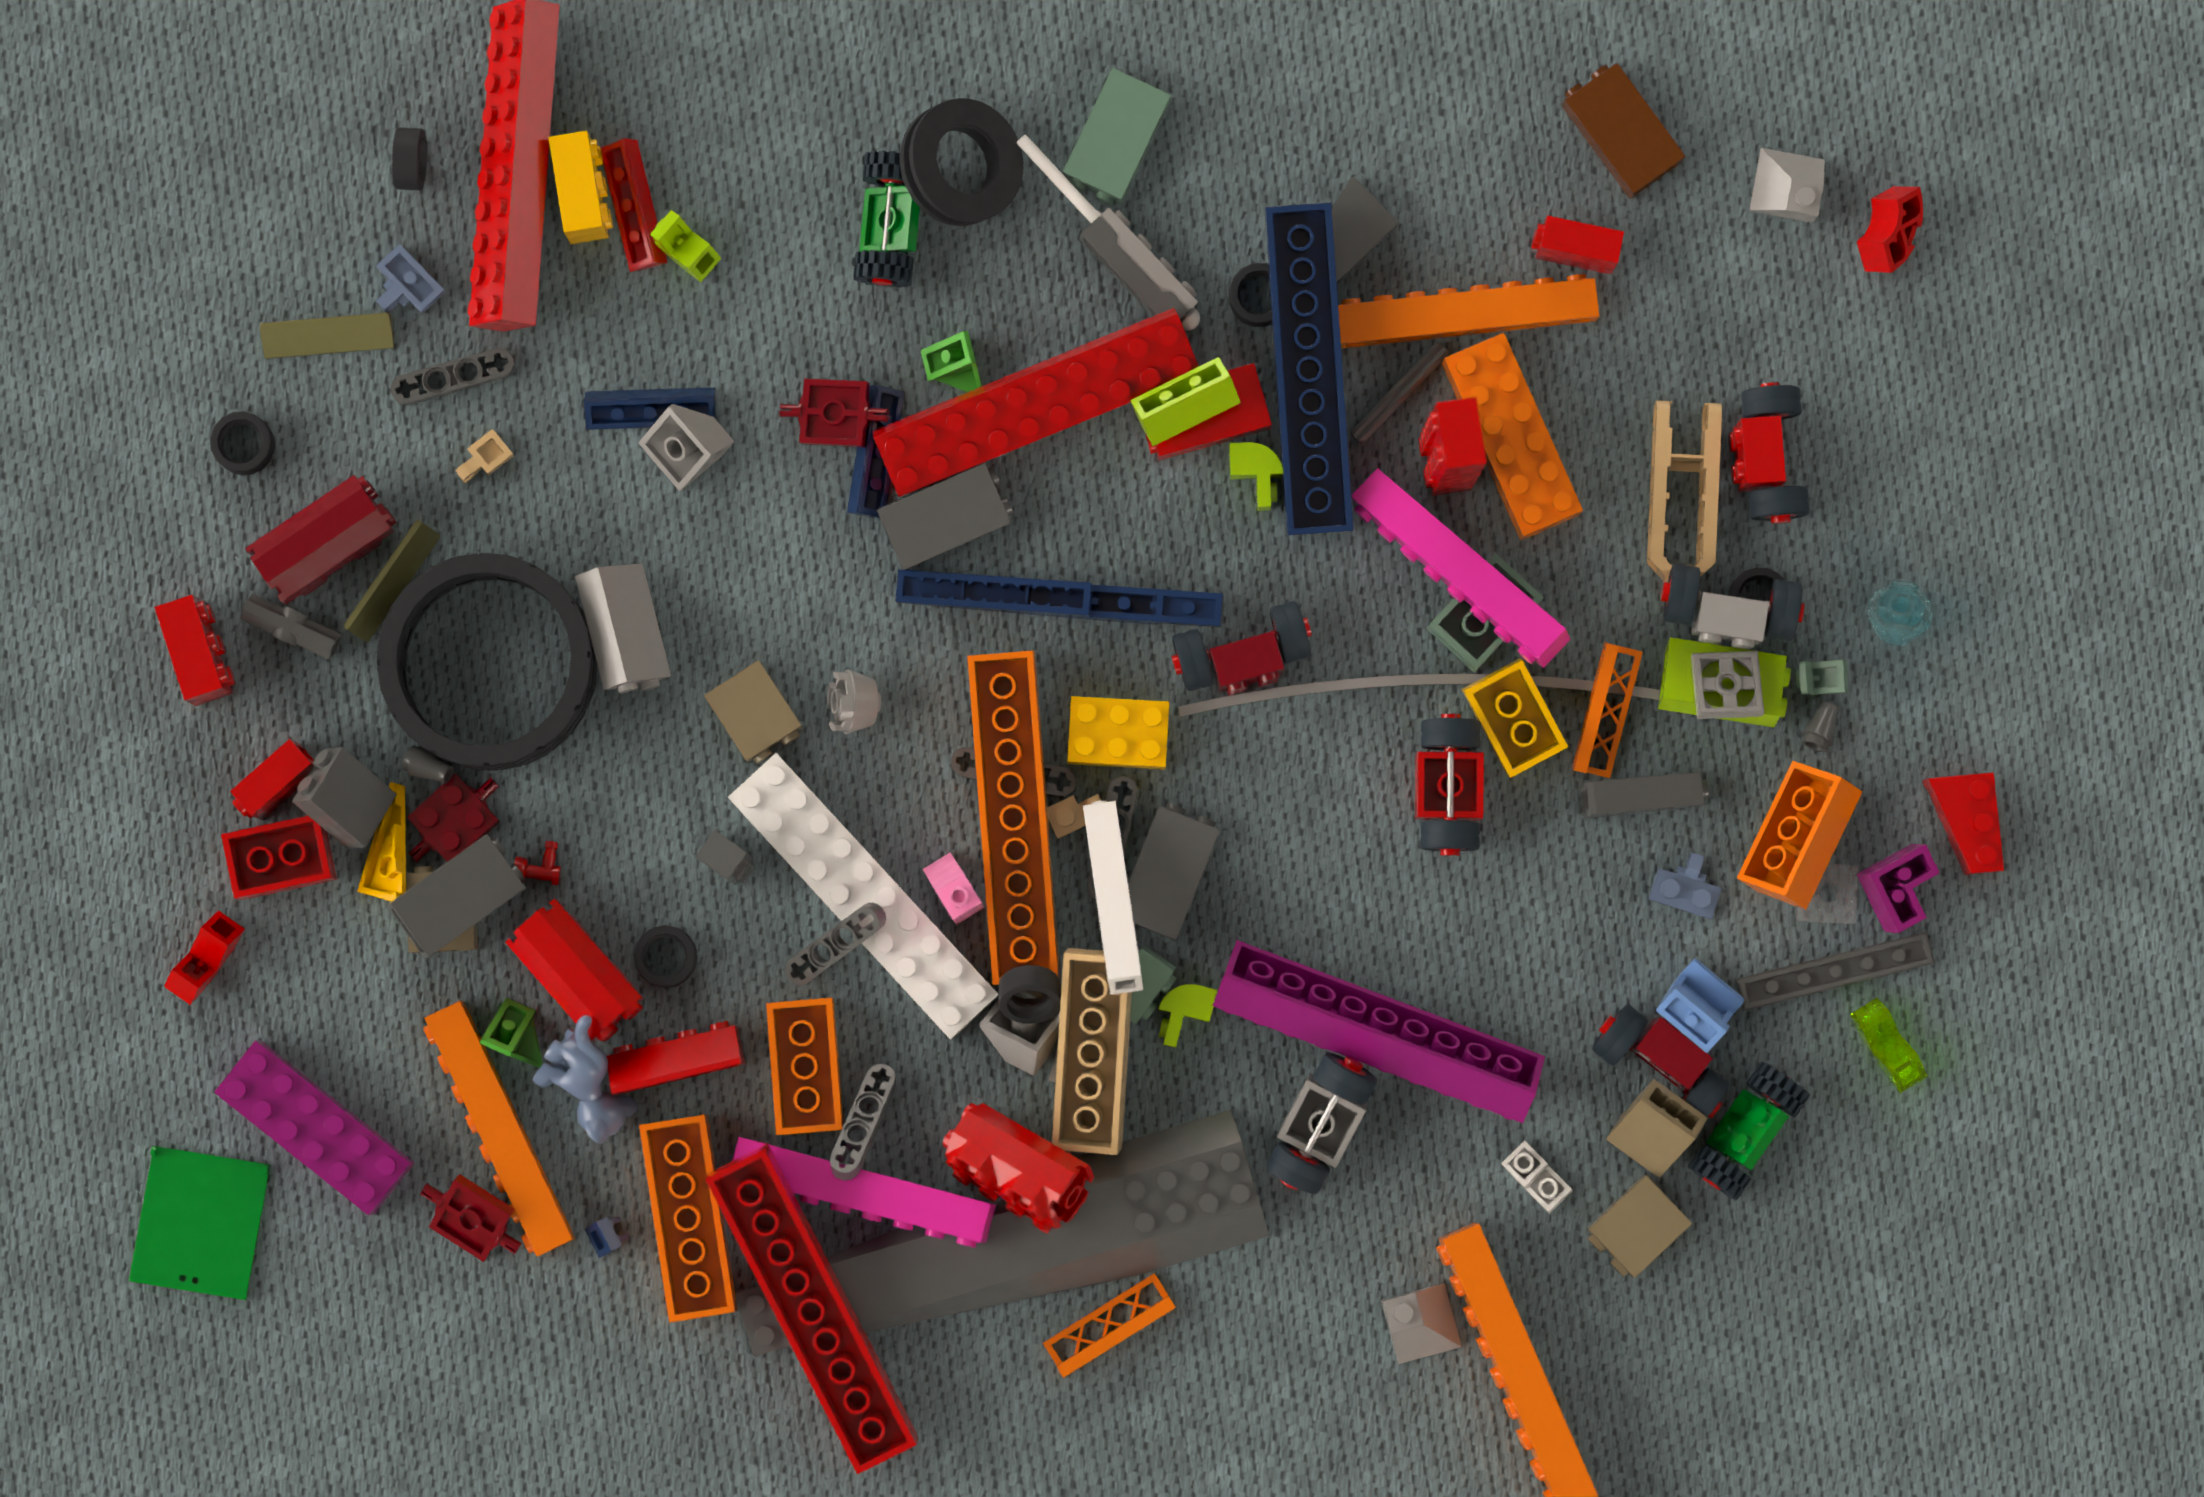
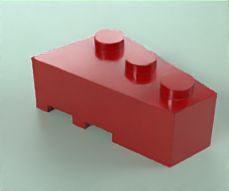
M1994 772L1935 777L1923 780L1925 789L1929 793L1935 811L1943 824L1964 875L2004 871Z

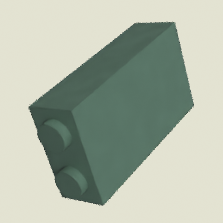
M1112 68L1067 161L1063 175L1079 192H1083L1086 188L1096 193L1095 198L1104 204L1113 206L1114 202L1121 205L1171 102V95Z

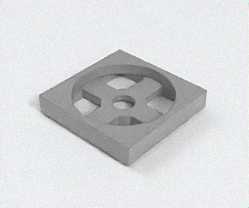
M1758 651L1692 653L1691 666L1697 719L1763 716L1764 706ZM1715 661H1719L1720 673L1717 677L1702 678L1701 672L1704 668ZM1733 661L1744 666L1752 676H1739L1733 670ZM1726 678L1731 679L1734 687L1730 690L1723 688L1722 680ZM1739 690H1754L1755 693L1752 701L1746 707H1737L1736 694ZM1717 691L1722 695L1723 707L1714 708L1709 705L1704 699L1703 692Z

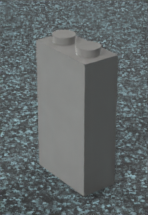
M643 563L597 567L576 575L575 578L604 690L618 689V693H626L638 689L637 686H640L641 691L659 687V681L671 677Z

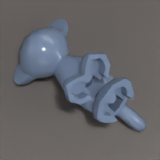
M584 1015L577 1021L575 1031L568 1028L565 1033L566 1036L561 1043L555 1040L551 1044L544 1057L548 1061L553 1062V1064L545 1062L532 1080L534 1084L540 1087L555 1084L579 1099L577 1123L596 1143H603L608 1137L620 1131L625 1124L626 1118L632 1116L637 1111L638 1104L631 1097L614 1096L601 1090V1082L608 1070V1060L603 1050L590 1040L588 1029L592 1023V1018Z

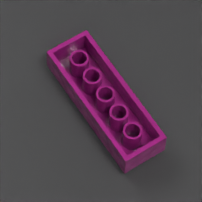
M255 1040L214 1091L217 1096L367 1215H374L415 1164V1162L262 1041Z

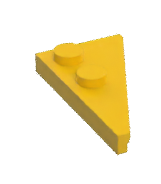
M390 782L389 788L397 795L375 830L357 892L393 901L406 891L405 786Z

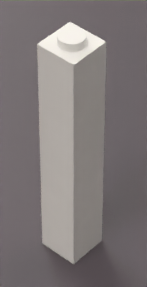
M1096 801L1090 805H1083L1110 995L1143 990L1116 801Z

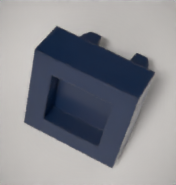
M605 1217L585 1228L599 1258L621 1247V1242L629 1237L628 1232L621 1236L617 1235L613 1228L615 1224L622 1221L620 1217H614L611 1220Z

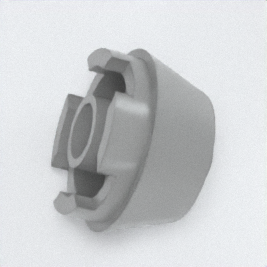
M846 669L844 672H834L833 675L836 682H829L827 692V709L832 710L835 720L829 723L831 730L843 731L844 734H849L873 726L877 713L881 708V695L878 693L876 681L873 678Z

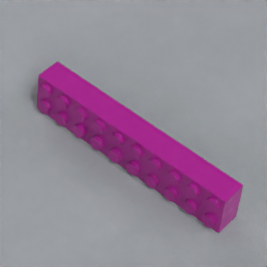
M1236 940L1212 1005L1228 1014L1238 1015L1253 1021L1257 1025L1267 1026L1289 1037L1312 1043L1318 1048L1327 1049L1345 1057H1351L1359 1062L1375 1067L1381 1072L1394 1074L1407 1079L1413 1084L1423 1085L1438 1091L1442 1095L1452 1096L1468 1102L1474 1107L1489 1110L1506 1119L1515 1120L1520 1123L1524 1122L1536 1095L1545 1056L1239 940Z

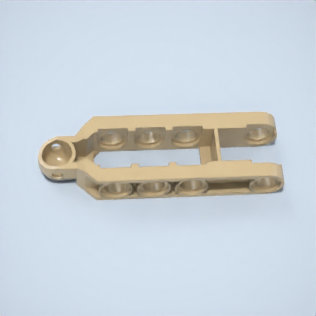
M1655 400L1647 564L1663 582H1668L1672 564H1669L1667 561V557H1664V540L1668 532V525H1665L1666 504L1670 496V492H1667L1668 471L1700 472L1696 564L1694 566L1700 568L1701 577L1716 563L1722 428L1721 404L1704 403L1700 455L1671 454L1672 428L1669 426L1672 401Z

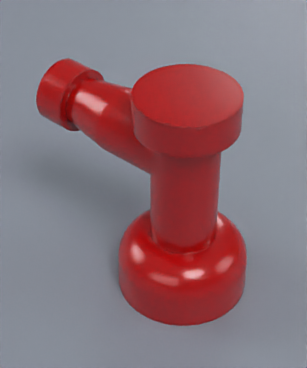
M545 841V852L541 866L528 865L526 858L515 857L514 864L519 868L525 880L526 878L552 881V885H559L561 866L555 865L558 842Z

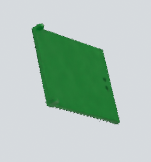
M152 1146L150 1152L152 1157L128 1281L247 1300L271 1165Z

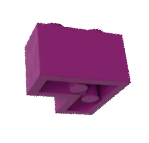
M1910 844L1856 875L1884 932L1900 933L1927 918L1912 888L1940 874L1926 844Z

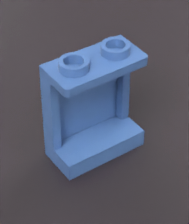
M1693 959L1674 980L1656 1011L1707 1053L1727 1032L1730 1027L1727 1023L1743 1004L1744 998L1698 959Z

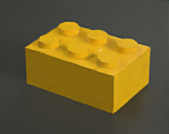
M588 131L548 137L563 231L570 244L609 238L608 229L613 228V221L607 203H603V197H608L605 177L603 178L602 171H598L597 167L603 165L601 148L598 146L597 140H592Z
M1517 659L1461 689L1477 720L1480 721V725L1508 777L1511 778L1568 748L1523 660Z
M1071 696L1067 764L1165 770L1169 702Z

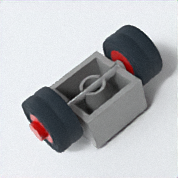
M1673 564L1668 582H1663L1661 601L1665 602L1664 621L1683 625H1691L1693 621L1691 635L1699 636L1698 642L1718 644L1721 643L1722 639L1732 641L1731 647L1750 650L1754 648V645L1763 642L1764 633L1765 637L1792 641L1796 633L1797 624L1802 623L1805 604L1801 603L1802 585L1798 582L1774 580L1768 601L1766 602L1707 592L1701 593L1699 591L1700 568L1695 566Z
M1326 1053L1315 1073H1309L1283 1122L1277 1138L1285 1142H1279L1276 1145L1273 1154L1267 1162V1169L1289 1188L1317 1194L1329 1175L1330 1168L1327 1164L1335 1168L1337 1167L1367 1110V1101L1377 1084V1078L1365 1069L1360 1062L1351 1057Z

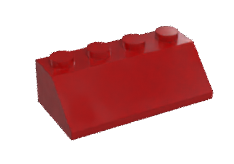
M728 1021L709 1025L710 1031L697 1034L695 1028L678 1032V1039L665 1042L664 1036L645 1040L646 1047L633 1049L632 1044L613 1048L614 1054L606 1056L611 1094L620 1095L745 1065L746 1062L738 1027L736 1025L729 1026Z

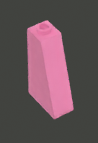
M951 852L923 869L956 925L984 909L982 902Z

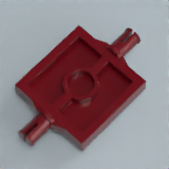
M804 378L803 395L799 405L781 403L779 406L781 409L779 410V416L798 417L800 425L799 443L802 445L865 448L866 429L869 421L888 422L889 417L886 415H889V409L870 408V383L867 381Z
M454 773L447 784L443 783L407 817L418 829L423 839L408 852L409 855L418 863L432 849L440 853L448 862L477 840L487 835L500 823V820L490 811L486 799L500 786L490 777L481 787L475 790L467 786Z
M461 1174L455 1178L450 1189L445 1191L444 1194L429 1185V1183L422 1189L420 1195L436 1204L435 1216L429 1228L484 1262L498 1244L514 1255L521 1247V1242L506 1234L507 1223L515 1209Z

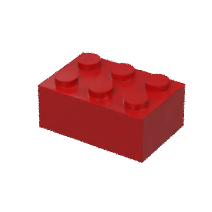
M189 595L154 607L184 701L198 706L234 694L231 686L236 684L231 667H226L221 655L225 654L226 650L221 636H216L213 632L211 624L216 623V619L210 604L206 605L204 601L194 595Z
M309 816L221 834L234 899L246 900L337 880L328 832Z

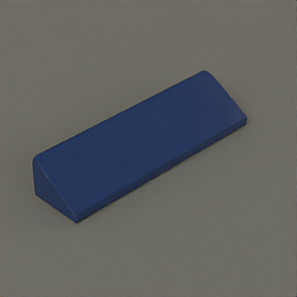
M870 385V408H888L889 415L886 416L889 417V421H869L866 429L865 448L857 447L847 513L880 518L876 509L887 505L891 478L873 438V431L901 420L905 391L880 385Z
M715 387L586 391L584 396L586 430L651 428L672 404L712 416L716 419Z

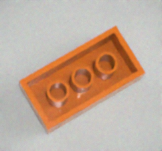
M1792 761L1740 869L1737 879L1759 893L1807 910L1863 791L1840 776Z
M834 998L766 1003L776 1135L842 1130L844 1117Z

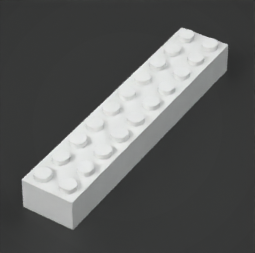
M777 753L728 796L731 802L841 921L869 902L876 903L883 908L886 914L885 925L862 944L950 1040L999 997V994ZM870 914L858 924L863 928L872 922L874 918Z

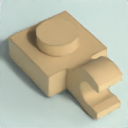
M492 429L467 448L472 458L459 466L455 471L466 484L481 469L489 476L514 455Z
M1098 794L1079 804L1073 795L1047 807L1048 819L1057 839L1086 826L1083 805L1102 801Z

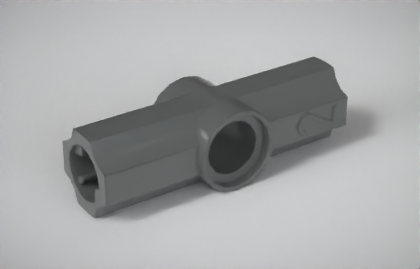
M251 594L249 599H247L240 617L246 623L272 633L271 636L281 641L283 640L297 648L298 646L303 647L329 660L336 653L342 637L337 631L311 621L310 617L287 606L283 608L255 594Z

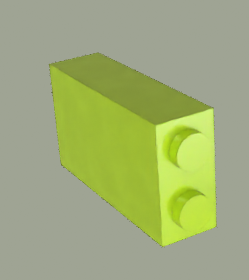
M1670 637L1665 649L1658 709L1697 715L1691 666L1692 653L1753 650ZM1758 651L1764 706L1762 717L1716 719L1774 728L1779 718L1785 717L1787 709V698H1782L1783 687H1788L1791 675V668L1786 667L1787 656ZM1719 661L1706 666L1701 672L1702 678L1717 677L1720 673ZM1733 661V670L1739 676H1752L1744 666ZM1726 678L1722 680L1723 688L1730 690L1734 687L1731 679ZM1739 690L1736 694L1737 707H1746L1754 697V690ZM1717 691L1703 692L1704 699L1709 705L1714 708L1723 707L1721 694Z

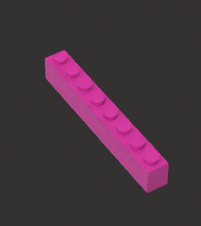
M1378 468L1351 495L1356 505L1354 512L1363 521L1368 523L1372 520L1379 527L1376 530L1389 543L1393 540L1398 542L1402 546L1400 551L1406 558L1413 563L1416 560L1420 561L1425 566L1423 571L1434 582L1438 583L1441 579L1449 586L1446 590L1456 601L1461 603L1465 600L1472 606L1470 609L1471 613L1482 623H1485L1487 620L1496 627L1494 632L1505 643L1508 644L1510 641H1513L1520 647L1517 650L1518 653L1530 664L1536 661L1544 668L1571 640L1566 628Z
M738 1137L732 1161L766 1143ZM769 1144L793 1193L800 1194L799 1201L817 1206L819 1200L830 1202L831 1210L846 1214L850 1213L851 1208L863 1211L862 1218L881 1222L882 1217L894 1220L893 1226L912 1231L914 1225L926 1228L925 1235L944 1239L946 1233L957 1236L956 1243L973 1248L976 1247L977 1242L986 1243L996 1204L861 1169L858 1175L851 1180H840L832 1174L830 1160ZM840 1163V1168H845L846 1165Z

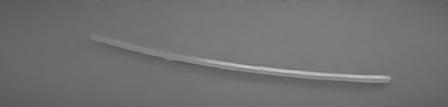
M1419 674L1323 681L1225 696L1179 706L1178 709L1180 717L1240 704L1321 692L1413 685H1470L1489 674ZM1531 676L1536 687L1592 691L1594 681ZM1614 684L1608 689V694H1625L1619 684ZM1634 686L1631 697L1659 701L1660 690Z

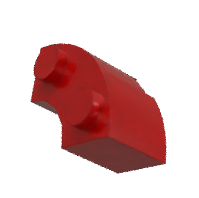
M1893 186L1871 198L1872 216L1870 225L1865 234L1856 241L1865 272L1892 273L1912 253L1915 247L1912 245L1916 229L1922 226L1923 199L1920 187Z

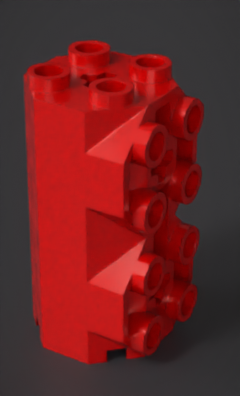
M553 899L549 902L553 907L552 909L547 911L544 907L540 908L513 932L517 939L508 938L505 943L576 1024L580 1017L584 1015L590 1016L592 1018V1023L588 1029L590 1040L592 1042L599 1040L605 1043L618 1032L619 1029L616 1025L621 1020L628 1019L630 1021L642 1011L643 1006L640 1002L644 998L617 965L613 964L592 940L589 933L557 899Z
M974 1103L968 1104L962 1113L961 1121L955 1129H951L945 1135L942 1144L947 1148L945 1154L946 1164L955 1170L952 1176L958 1182L965 1186H968L970 1183L973 1184L990 1201L995 1202L998 1196L1002 1197L1007 1201L1005 1205L1007 1210L1019 1218L1025 1215L1032 1219V1224L1044 1233H1049L1052 1228L1058 1229L1061 1227L1060 1220L1068 1223L1073 1219L1087 1199L1089 1191L1084 1189L1086 1181L1092 1183L1094 1178L1090 1165L984 1103L978 1106Z

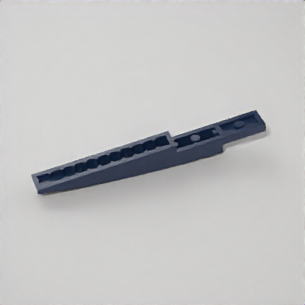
M898 569L895 602L1153 625L1162 623L1221 628L1224 595L1223 593L1093 585L1088 582Z

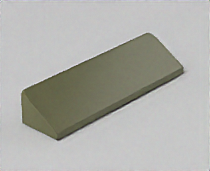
M390 313L260 323V334L265 359L394 348L393 321Z
M419 519L416 520L347 619L344 628L363 641L369 642L389 613L393 603L409 584L441 536Z

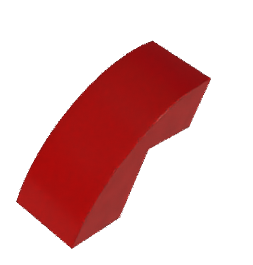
M218 910L201 927L190 952L171 970L164 987L191 1005L213 980L232 953L245 928Z

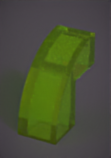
M1878 997L1850 1014L1863 1041L1884 1074L1899 1093L1928 1077L1919 1055L1901 1036L1890 1011Z

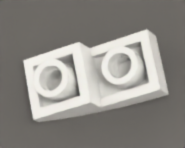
M1526 1141L1501 1163L1549 1214L1573 1192Z

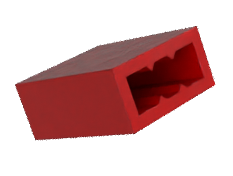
M1547 215L1544 223H1538L1531 249L1537 250L1535 259L1611 275L1618 264L1624 231Z
M289 739L230 791L236 798L232 801V804L243 816L247 815L250 819L252 817L260 820L265 819L297 791L300 782L308 776L313 768L314 759L301 744Z

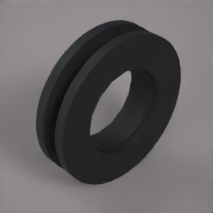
M956 98L942 102L917 116L904 135L900 149V168L904 184L914 202L926 214L939 222L953 226H969L982 222L1006 209L1019 191L1023 177V155L1020 146L1017 144L1018 138L1008 121L998 111L983 102L967 98ZM958 131L967 134L977 142L984 153L987 164L986 179L981 189L976 193L966 194L957 191L946 182L940 173L937 163V147L942 136L947 132Z

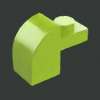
M672 210L657 223L656 228L650 234L655 240L654 243L670 259L699 282H702L722 259L707 241L694 233L684 220Z
M1230 443V480L1256 479L1257 511L1271 510V502H1277V483H1270V478H1282L1283 468L1279 458L1270 448L1259 443Z
M1185 984L1172 989L1166 994L1158 1008L1160 1011L1171 1013L1169 1019H1162L1158 1037L1164 1038L1163 1045L1176 1048L1184 1017L1210 1022L1213 1010L1212 1005L1217 994L1216 989L1195 984Z

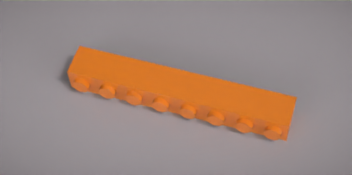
M1586 274L1567 276V281L1554 282V278L1548 277L1534 280L1535 284L1522 285L1521 281H1510L1503 283V288L1490 289L1488 284L1471 286L1470 291L1457 292V288H1445L1438 290V295L1425 296L1424 291L1406 293V298L1393 299V295L1373 297L1374 301L1362 303L1360 298L1344 299L1341 301V305H1338L1341 349L1595 322L1599 318L1595 278L1587 279Z
M458 1001L425 1017L427 1026H424L423 1029L431 1045L437 1044L441 1053L437 1057L443 1072L445 1074L450 1073L455 1082V1085L451 1086L452 1092L459 1104L464 1102L469 1112V1115L465 1116L467 1124L473 1134L479 1133L483 1142L479 1146L481 1154L487 1164L493 1163L497 1172L493 1176L494 1181L501 1194L507 1193L511 1201L509 1206L515 1209L511 1217L515 1223L520 1222L525 1231L521 1238L529 1253L535 1252L536 1257L576 1239L485 1045L480 1044L481 1036L465 1002Z

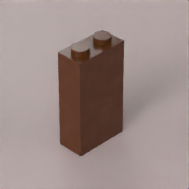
M1616 63L1610 68L1605 64L1591 75L1592 81L1584 86L1578 83L1564 94L1567 98L1564 100L1562 107L1625 194L1631 199L1681 164L1686 156L1619 64Z

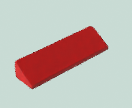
M624 138L601 147L603 165L629 271L634 272L666 264L665 253L654 243L655 240L650 235L658 222L637 139Z

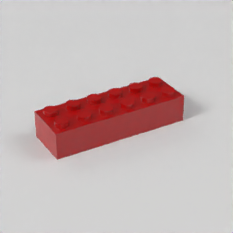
M1476 397L1436 402L1433 411L1429 413L1425 427L1422 428L1420 437H1418L1420 456H1426L1427 465L1423 469L1425 489L1431 488L1432 496L1471 491L1486 465Z

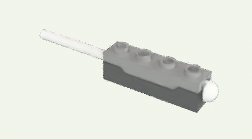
M1026 134L1017 141L1020 148L1091 223L1080 234L1079 239L1152 316L1175 308L1182 321L1184 330L1190 331L1195 329L1200 322V314L1195 309L1198 301L1195 299L1197 296L1196 291L1186 281L1180 283L1172 275L1175 270L1171 264L1163 257L1158 260L1150 251L1153 248L1150 242L1142 234L1136 236L1128 228L1130 222L1119 210L1113 212L1108 207L1103 213L1097 211Z

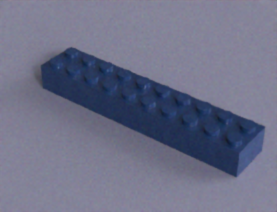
M1331 202L1265 207L1287 535L1353 531Z

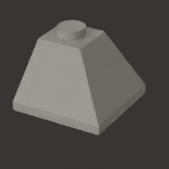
M1761 148L1749 211L1813 223L1819 215L1824 187L1825 160Z
M672 404L658 418L638 444L675 487L682 491L719 460L735 441L714 417Z
M1029 990L1015 994V996L1021 998L1043 996L1036 991ZM998 999L980 1022V1028L1007 1063L1035 1076L1051 1055L1058 1039L1060 1010L1047 1021L1035 1024L1019 1023L1003 1015L999 1008Z
M1445 1283L1381 1300L1398 1364L1462 1347Z

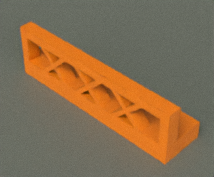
M1604 642L1572 764L1573 770L1606 778L1611 777L1643 654L1642 651ZM1618 652L1634 656L1631 670L1621 676L1614 669ZM1612 673H1613V675L1615 676L1616 679H1614V680L1611 681V677H1612ZM1629 676L1627 686L1625 687L1622 679ZM1618 682L1625 693L1622 702L1611 708L1606 701L1609 687ZM1604 705L1607 708L1605 712H1603ZM1621 707L1619 717L1617 719L1614 714V711ZM1610 714L1616 724L1615 732L1602 739L1598 733L1599 723L1602 718ZM1597 737L1599 742L1594 745L1595 739ZM1612 740V744L1609 751L1605 743ZM1601 745L1608 756L1605 770L1589 766L1592 751Z
M1153 1273L1044 1341L1043 1344L1064 1378L1176 1307L1156 1274ZM1153 1282L1163 1299L1152 1306L1138 1303L1140 1290ZM1136 1293L1134 1302L1125 1300ZM1118 1303L1133 1306L1130 1320L1123 1324L1110 1321L1112 1308ZM1137 1307L1146 1309L1135 1316ZM1108 1310L1106 1319L1097 1318V1316ZM1091 1320L1105 1323L1103 1335L1096 1341L1082 1338L1084 1325ZM1109 1324L1119 1326L1111 1332L1107 1333ZM1080 1328L1078 1337L1069 1335ZM1062 1338L1076 1340L1077 1344L1074 1355L1061 1361L1052 1345ZM1080 1342L1090 1344L1079 1351Z

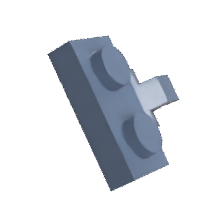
M400 244L376 265L377 269L388 279L383 285L387 291L376 300L377 305L385 313H389L398 303L405 307L410 302L423 314L445 294V290Z
M1692 852L1689 855L1686 868L1678 866L1676 873L1658 868L1648 900L1711 920L1721 888L1704 883L1707 875L1700 873L1705 856Z

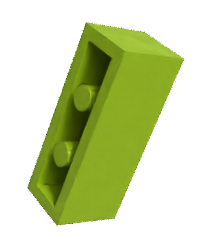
M1219 357L1131 400L1141 427L1152 446L1241 403L1231 376Z

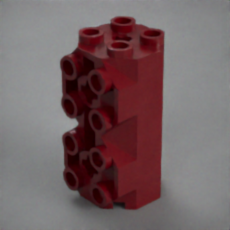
M355 475L351 476L245 548L247 553L251 555L250 559L271 589H277L279 592L277 597L285 605L300 595H308L326 583L328 576L353 559L360 560L381 546L382 540L395 532L392 526L397 523L382 503L377 505L374 499L379 497V495L364 476L360 478Z

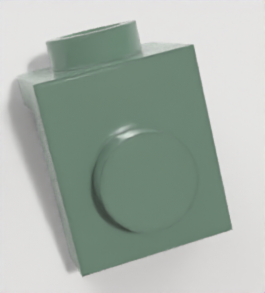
M1847 660L1799 662V670L1796 671V684L1801 689V694L1817 696L1849 693Z

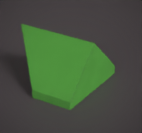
M968 331L960 332L920 350L928 381L937 380L966 392L982 386Z
M505 998L484 1033L480 1044L538 1068L543 1065L533 1018L536 1010Z

